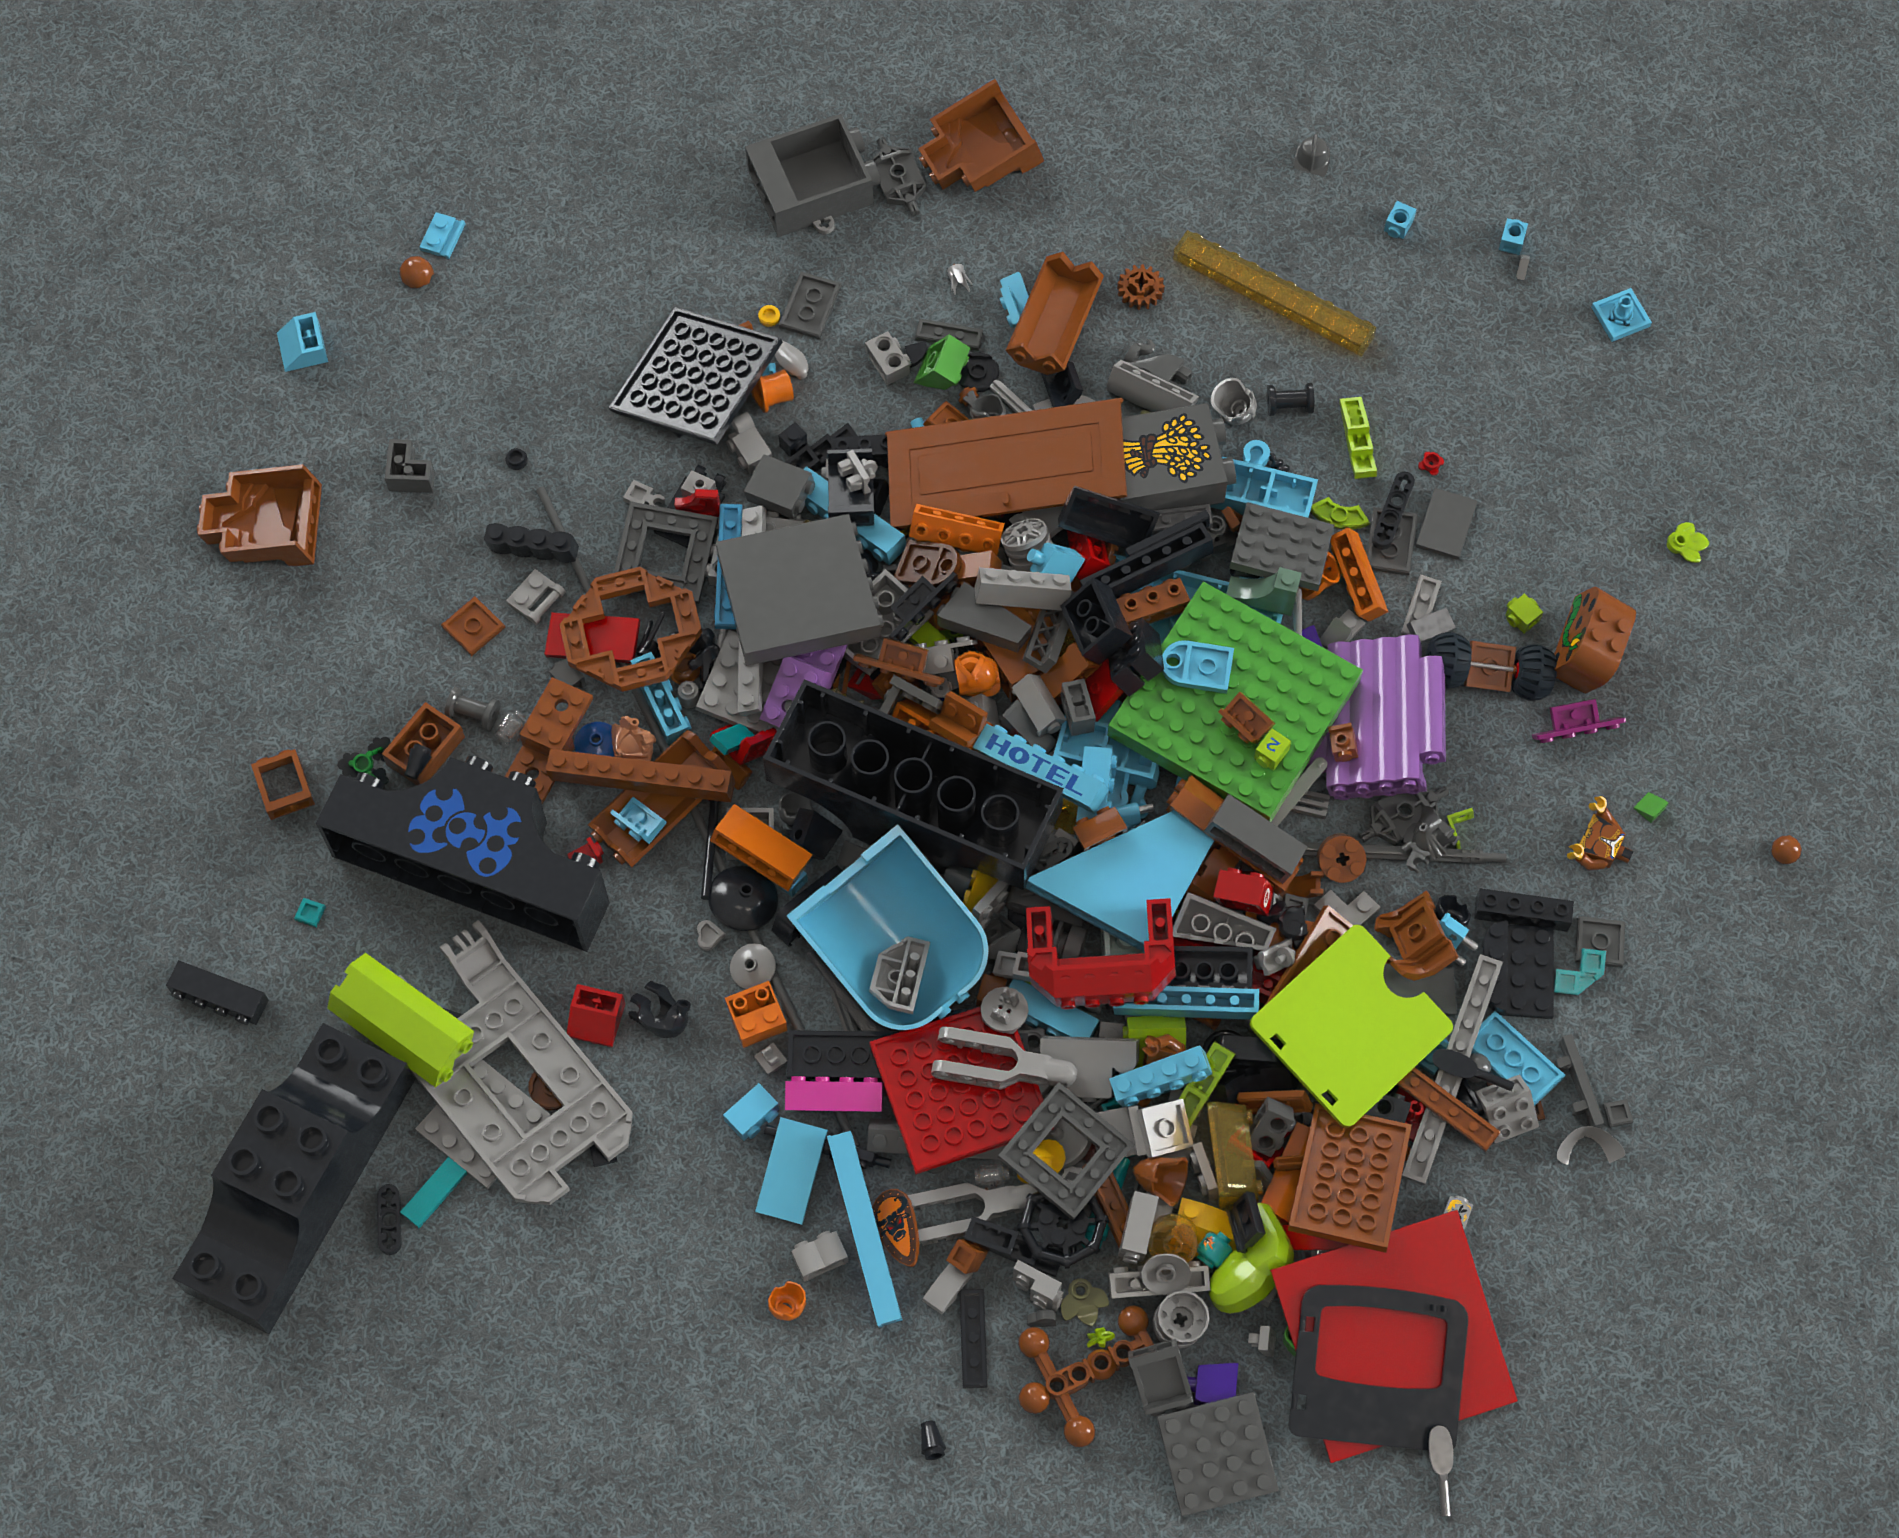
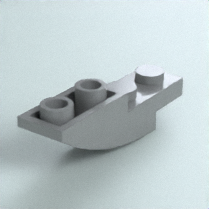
M998 951L993 974L999 977L1031 982L1027 953L1018 951L1016 954Z

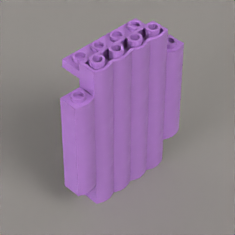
M1402 635L1396 638L1381 637L1374 640L1360 639L1352 642L1338 641L1328 644V651L1363 669L1358 686L1332 725L1351 722L1356 735L1359 758H1354L1347 762H1335L1332 754L1330 733L1328 731L1305 769L1307 770L1316 758H1324L1327 761V768L1323 772L1326 773L1327 790L1330 796L1339 800L1426 792L1427 783L1423 775V764L1433 765L1439 762H1446L1445 674L1442 656L1422 657V645L1419 635Z

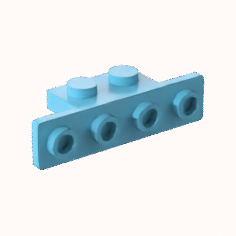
M1020 272L1000 280L1002 285L1000 290L1003 296L1000 298L1004 310L1007 309L1009 312L1006 318L1011 328H1016L1029 298Z

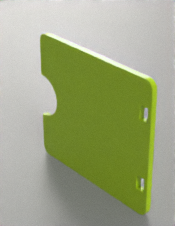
M1353 925L1250 1020V1027L1328 1113L1345 1128L1354 1125L1453 1030L1452 1021L1425 992L1416 997L1404 998L1397 996L1389 990L1384 981L1383 971L1387 960L1391 956L1361 925ZM1274 1035L1285 1045L1281 1050L1271 1040ZM1326 1091L1336 1100L1333 1105L1322 1096Z

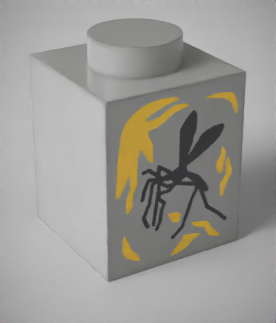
M1450 1196L1443 1214L1458 1210L1463 1229L1465 1230L1473 1204L1468 1203L1469 1201L1464 1197Z

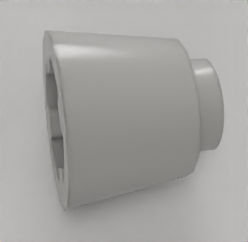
M685 681L678 687L677 698L682 707H695L701 692L694 682Z

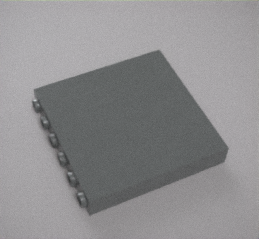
M849 514L716 542L717 556L746 666L881 637V628L884 627L882 614L877 615L876 609H879L876 595L872 596V579L866 576V572H868L867 561L865 558H861L860 554L863 553L860 540L856 541L855 536L858 535L855 522L851 523Z

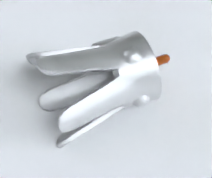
M962 264L950 266L947 272L951 280V291L953 289L956 295V286L959 282L970 292L966 279L971 285L973 284L966 276L964 266Z

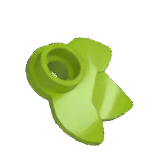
M1689 522L1678 525L1675 532L1671 533L1667 538V548L1672 553H1680L1685 560L1693 563L1701 561L1699 551L1706 549L1709 545V540L1706 536L1695 532L1694 524Z

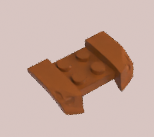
M1428 891L1423 892L1395 911L1379 915L1375 921V931L1389 938L1393 937L1403 960H1395L1389 964L1403 977L1413 981L1433 976L1459 958L1452 941L1443 932L1434 912L1436 907Z

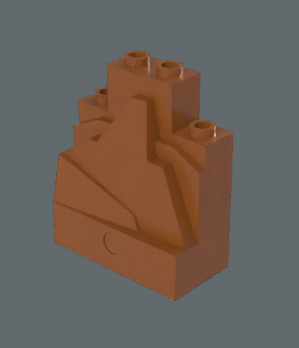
M996 79L932 117L930 121L933 127L930 129L935 138L918 148L922 155L919 157L920 162L925 169L929 167L931 173H929L930 178L935 185L939 183L942 189L947 188L962 178L966 187L971 185L974 192L984 186H990L1013 171L1020 170L1023 174L1044 162L1037 142L1031 138L1001 92Z
M304 464L229 472V478L226 483L227 492L202 495V502L199 506L200 520L197 525L198 536L208 545L219 544L220 553L229 562L243 561L248 563L278 559L284 561L288 566L314 564L322 484Z

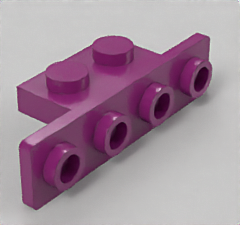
M1596 699L1549 707L1553 730L1532 734V738L1540 740V743L1554 741L1553 737L1562 735V739L1575 737L1576 732L1584 731V734L1596 733L1600 727L1606 726V730L1620 728V723L1626 722V718L1615 717L1600 720Z

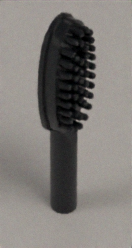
M1438 1049L1433 1054L1432 1060L1434 1065L1450 1075L1467 1079L1476 1077L1512 1092L1514 1082L1479 1069L1475 1061L1462 1053L1450 1049Z

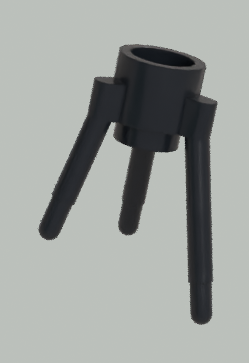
M664 611L661 612L652 631L653 621H649L642 641L637 648L636 653L638 656L652 652L655 659L661 657L658 643L653 639L666 614Z

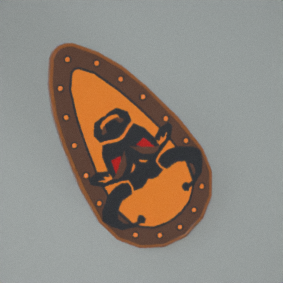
M889 1189L882 1192L872 1206L880 1239L893 1258L908 1267H913L916 1265L919 1255V1234L915 1212L911 1200L906 1193L899 1189Z

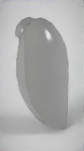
M782 340L783 343L775 354L778 363L790 375L796 376L798 379H805L809 369L805 356L800 350Z

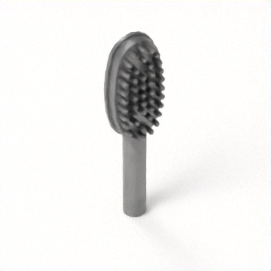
M1435 1426L1429 1433V1458L1433 1470L1438 1475L1441 1516H1451L1448 1473L1453 1466L1452 1439L1447 1428Z

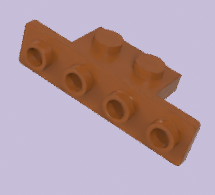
M889 638L883 639L879 659L862 654H856L853 657V660L858 662V666L864 668L878 667L880 672L893 675V672L902 674L903 679L915 681V678L920 679L927 686L937 687V685H942L945 681L943 677L924 672L929 650Z

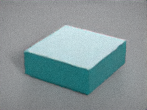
M303 898L294 919L317 928L326 906Z

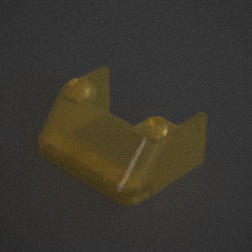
M1207 1103V1123L1209 1124L1219 1194V1209L1223 1211L1232 1210L1233 1204L1246 1191L1253 1192L1258 1203V1195H1262L1263 1191L1261 1180H1256L1249 1131V1124H1253L1251 1109L1247 1110L1246 1105Z

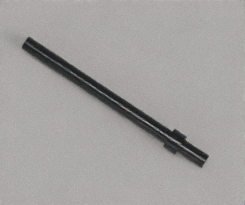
M709 800L710 809L701 899L709 900L711 893L715 844L710 839L717 827L719 802L721 801Z

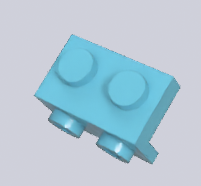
M634 797L631 798L619 814L614 810L610 812L616 818L614 823L622 830L630 829L628 834L638 842L643 839L648 844L652 842L667 823Z

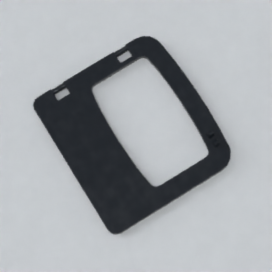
M1315 1285L1309 1288L1303 1295L1300 1307V1323L1288 1423L1290 1432L1298 1437L1428 1450L1431 1429L1435 1426H1444L1450 1433L1454 1449L1457 1442L1468 1330V1313L1464 1306L1453 1299L1390 1288L1356 1285ZM1326 1306H1363L1408 1311L1444 1319L1447 1327L1441 1384L1437 1388H1396L1359 1384L1318 1375L1315 1367L1322 1309ZM1306 1316L1314 1317L1313 1332L1305 1331ZM1298 1394L1306 1395L1305 1410L1297 1409Z

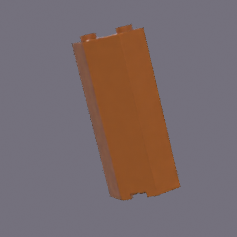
M1064 252L1046 256L1006 348V352L1019 366L1046 375L1065 370L1104 277L1092 261L1075 266Z
M686 730L654 761L731 771L719 755L710 751L699 737L689 730ZM623 790L588 824L589 828L593 831L590 835L599 844L603 842L614 852L612 856L621 865L626 863L633 867L702 799ZM634 797L667 823L652 842L648 844L643 839L639 842L628 834L630 829L622 830L614 823L616 818L610 812L614 810L619 814L631 798Z
M1190 775L1186 780L1182 778L1176 785L1175 791L1166 801L1170 804L1166 811L1168 813L1172 810L1176 811L1204 832L1224 799ZM1207 834L1257 873L1263 874L1264 878L1274 884V893L1278 896L1286 890L1298 873V867L1304 860L1303 858L1300 859L1292 875L1282 884Z

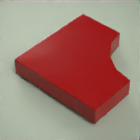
M695 489V493L691 496L675 498V510L719 517L720 515L718 490Z

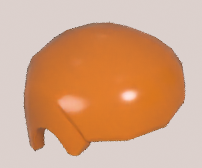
M787 1281L782 1287H775L768 1298L769 1311L779 1320L791 1321L798 1318L806 1306L805 1290L800 1284L792 1281Z

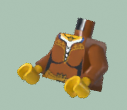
M1601 796L1594 797L1597 804L1590 803L1589 809L1597 811V814H1593L1580 844L1569 846L1574 852L1567 853V858L1575 859L1587 870L1610 868L1615 858L1628 864L1634 851L1621 845L1626 834L1607 809L1606 799Z

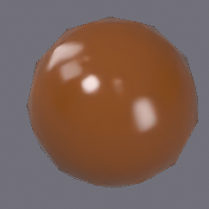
M1790 835L1778 837L1773 842L1771 849L1773 857L1781 864L1796 862L1800 858L1802 851L1798 840Z

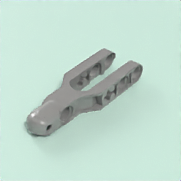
M941 1027L939 1029L937 1040L943 1043L958 1045V1048L964 1046L981 1049V1052L1013 1057L1017 1064L1012 1070L1004 1071L945 1060H935L931 1070V1075L935 1078L1000 1090L1019 1081L1056 1086L1059 1082L1064 1087H1069L1076 1081L1077 1068L1073 1063L1054 1059L1045 1054L1024 1051L1010 1037L954 1027Z
M967 1182L911 1194L908 1197L911 1200L913 1209L920 1208V1210L925 1209V1206L944 1203L946 1205L976 1198L985 1204L984 1212L977 1218L989 1222L993 1218L1007 1216L1006 1213L1015 1212L1016 1214L1023 1212L1027 1202L1026 1196L1029 1193L1037 1192V1190L1029 1183L985 1190ZM971 1218L918 1229L919 1244L924 1246L938 1243V1240L941 1239L948 1241L965 1237Z

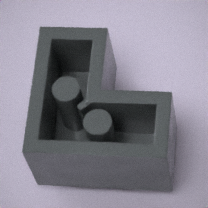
M389 439L385 481L388 490L433 493L435 470L432 461L415 460L416 452L412 440Z

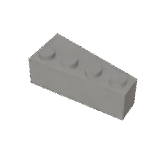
M1188 891L1173 925V937L1238 947H1253V949L1257 950L1269 948L1276 931L1275 927Z

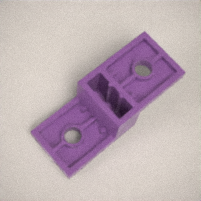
M848 644L783 658L759 719L780 727L787 713L784 705L786 701L794 700L804 679L830 690Z

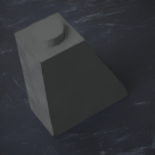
M1016 700L1002 715L1001 727L1007 730L1008 735L1012 737L1015 734L1019 735L1027 741L1026 744L1032 747L1034 744L1039 745L1046 750V754L1053 756L1057 741L1049 733L1039 737L1036 733L1038 730L1019 700Z

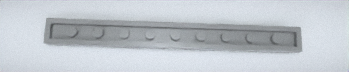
M763 505L742 509V536L766 531V508ZM739 641L737 713L741 716L762 712L763 663L746 666Z
M1480 954L1447 1049L1462 1053L1470 1058L1503 964L1502 961ZM1439 1069L1435 1083L1456 1098L1462 1078L1450 1075ZM1427 1108L1423 1114L1402 1174V1178L1422 1185L1426 1184L1447 1124Z

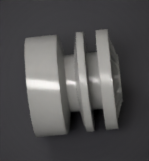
M1037 518L1025 519L1014 523L1001 536V542L1007 556H1009L1010 564L1017 571L1032 572L1030 567L1033 563L1027 560L1028 552L1033 548L1040 551L1047 542L1053 544L1044 521Z
M1185 1290L1175 1291L1166 1296L1154 1311L1152 1319L1153 1332L1161 1343L1176 1339L1179 1349L1187 1348L1194 1344L1206 1331L1210 1319L1208 1307L1203 1299L1195 1293ZM1177 1317L1179 1320H1184L1181 1327L1179 1324H1174V1320Z

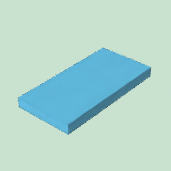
M1496 1011L1482 1022L1472 1053L1486 1056L1491 1063V1072L1499 1077L1509 1079L1520 1074L1531 1090L1534 1106L1565 1078V1074Z
M780 1117L755 1212L803 1224L827 1136V1129Z

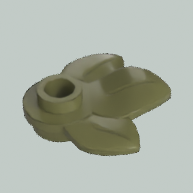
M1079 1278L1073 1280L1069 1285L1068 1295L1061 1303L1063 1319L1068 1321L1077 1316L1084 1324L1094 1326L1098 1318V1308L1109 1306L1107 1294L1100 1288L1092 1287L1086 1279ZM1078 1287H1082L1085 1289V1293L1083 1295H1078L1076 1293V1289Z

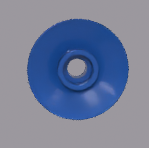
M592 722L583 726L575 736V751L614 757L611 734L612 726L604 722ZM595 737L600 738V741L596 743L592 740Z

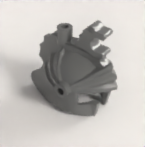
M1424 806L1420 820L1407 828V832L1404 835L1405 844L1401 847L1406 854L1411 852L1406 866L1410 871H1415L1416 873L1420 872L1417 868L1418 863L1424 862L1427 865L1430 859L1436 860L1442 857L1443 854L1447 853L1446 847L1451 843L1455 846L1460 839L1458 835L1454 836L1455 830L1447 825L1438 812L1430 806Z

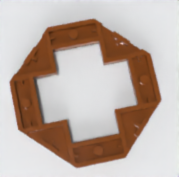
M641 567L596 577L590 584L591 588L585 595L582 594L572 607L573 611L568 618H564L559 624L569 666L621 692L667 681L702 634L692 591L686 588L681 589L675 586L673 582L660 576L655 577ZM645 590L649 608L672 603L679 633L657 639L660 658L617 668L612 650L590 655L583 624L605 619L601 600Z

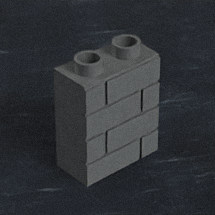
M841 114L745 146L748 172L778 237L798 231L800 228L804 229L813 226V222L817 220L823 222L826 217L832 216V218L847 214V212H853L870 206L874 203L873 186L881 184L875 162L873 160L863 162L860 153L865 151V145L858 127L848 129Z

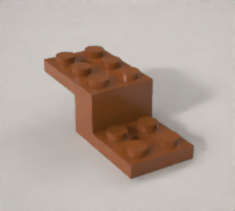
M552 677L519 734L522 747L505 777L508 778L512 771L526 775L530 770H537L539 775L533 780L536 782L535 788H537L539 798L542 801L541 804H543L555 781H551L546 772L550 749L573 751L575 746L572 736L589 708L593 695ZM564 702L568 704L566 710H556V706L559 703Z

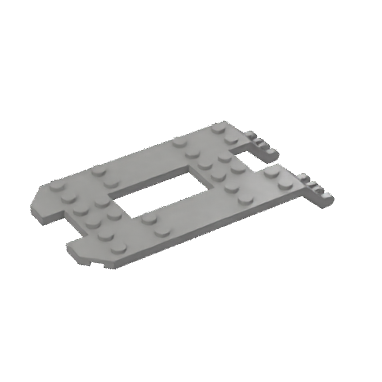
M477 920L472 924L474 931L481 937L476 942L470 933L464 929L460 933L469 944L468 947L458 935L452 939L455 945L461 949L459 954L455 956L447 943L439 947L465 988L478 1002L477 1005L457 1018L474 1030L473 1046L466 1054L462 1053L455 1059L452 1077L447 1082L443 1081L436 1088L412 1070L411 1072L515 1202L551 1205L570 1191L567 1184L558 1175V1170L594 1144L608 1161L628 1148L633 1113L505 960L487 929ZM508 1040L563 1105L562 1108L526 1134L471 1068Z

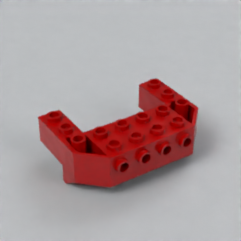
M1171 898L1146 900L1149 941H1144L1145 953L1059 959L1057 948L1053 945L1050 906L1026 908L1027 956L1031 985L1056 1007L1066 1010L1074 1009L1078 1005L1096 1008L1100 1004L1122 1006L1124 1002H1134L1136 1005H1144L1148 1001H1153L1176 976Z

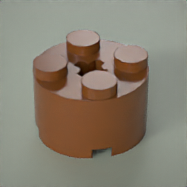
M1337 833L1328 836L1322 842L1317 852V862L1320 869L1330 880L1346 883L1355 880L1364 872L1366 853L1363 846L1354 837L1344 833ZM1339 853H1343L1345 856H1347V858L1344 859V863H1340L1339 860H1336V858H1339L1340 856Z

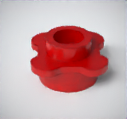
M1425 452L1424 458L1419 462L1418 467L1420 470H1426L1435 476L1439 473V467L1444 464V459L1435 452Z

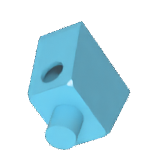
M1048 542L1043 545L1040 551L1033 548L1027 554V560L1033 563L1030 571L1069 575L1070 583L1085 561V558L1076 550Z

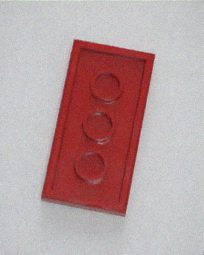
M551 612L544 653L546 657L567 658L559 624L564 618H568L570 614ZM605 616V619L583 624L590 655L612 650L615 662L631 663L630 660L635 659L640 619Z

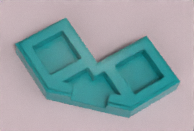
M1582 948L1579 971L1555 969L1554 993L1577 996L1602 977L1605 970L1606 951Z

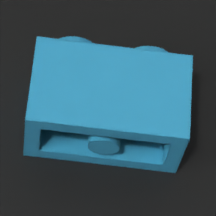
M758 1083L723 1114L724 1121L743 1141L748 1137L752 1139L760 1132L761 1129L759 1127L766 1121L768 1123L772 1122L778 1116L779 1104Z

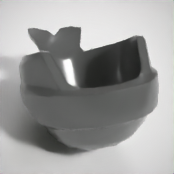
M969 391L967 393L968 396L963 397V400L968 404L972 419L1007 414L1005 405L996 394L976 398L975 392Z

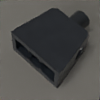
M800 807L789 839L813 854L811 858L823 860L843 830L816 811Z

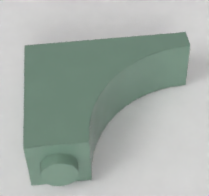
M1279 567L1275 574L1266 578L1245 579L1231 576L1226 594L1245 605L1292 616L1302 573Z

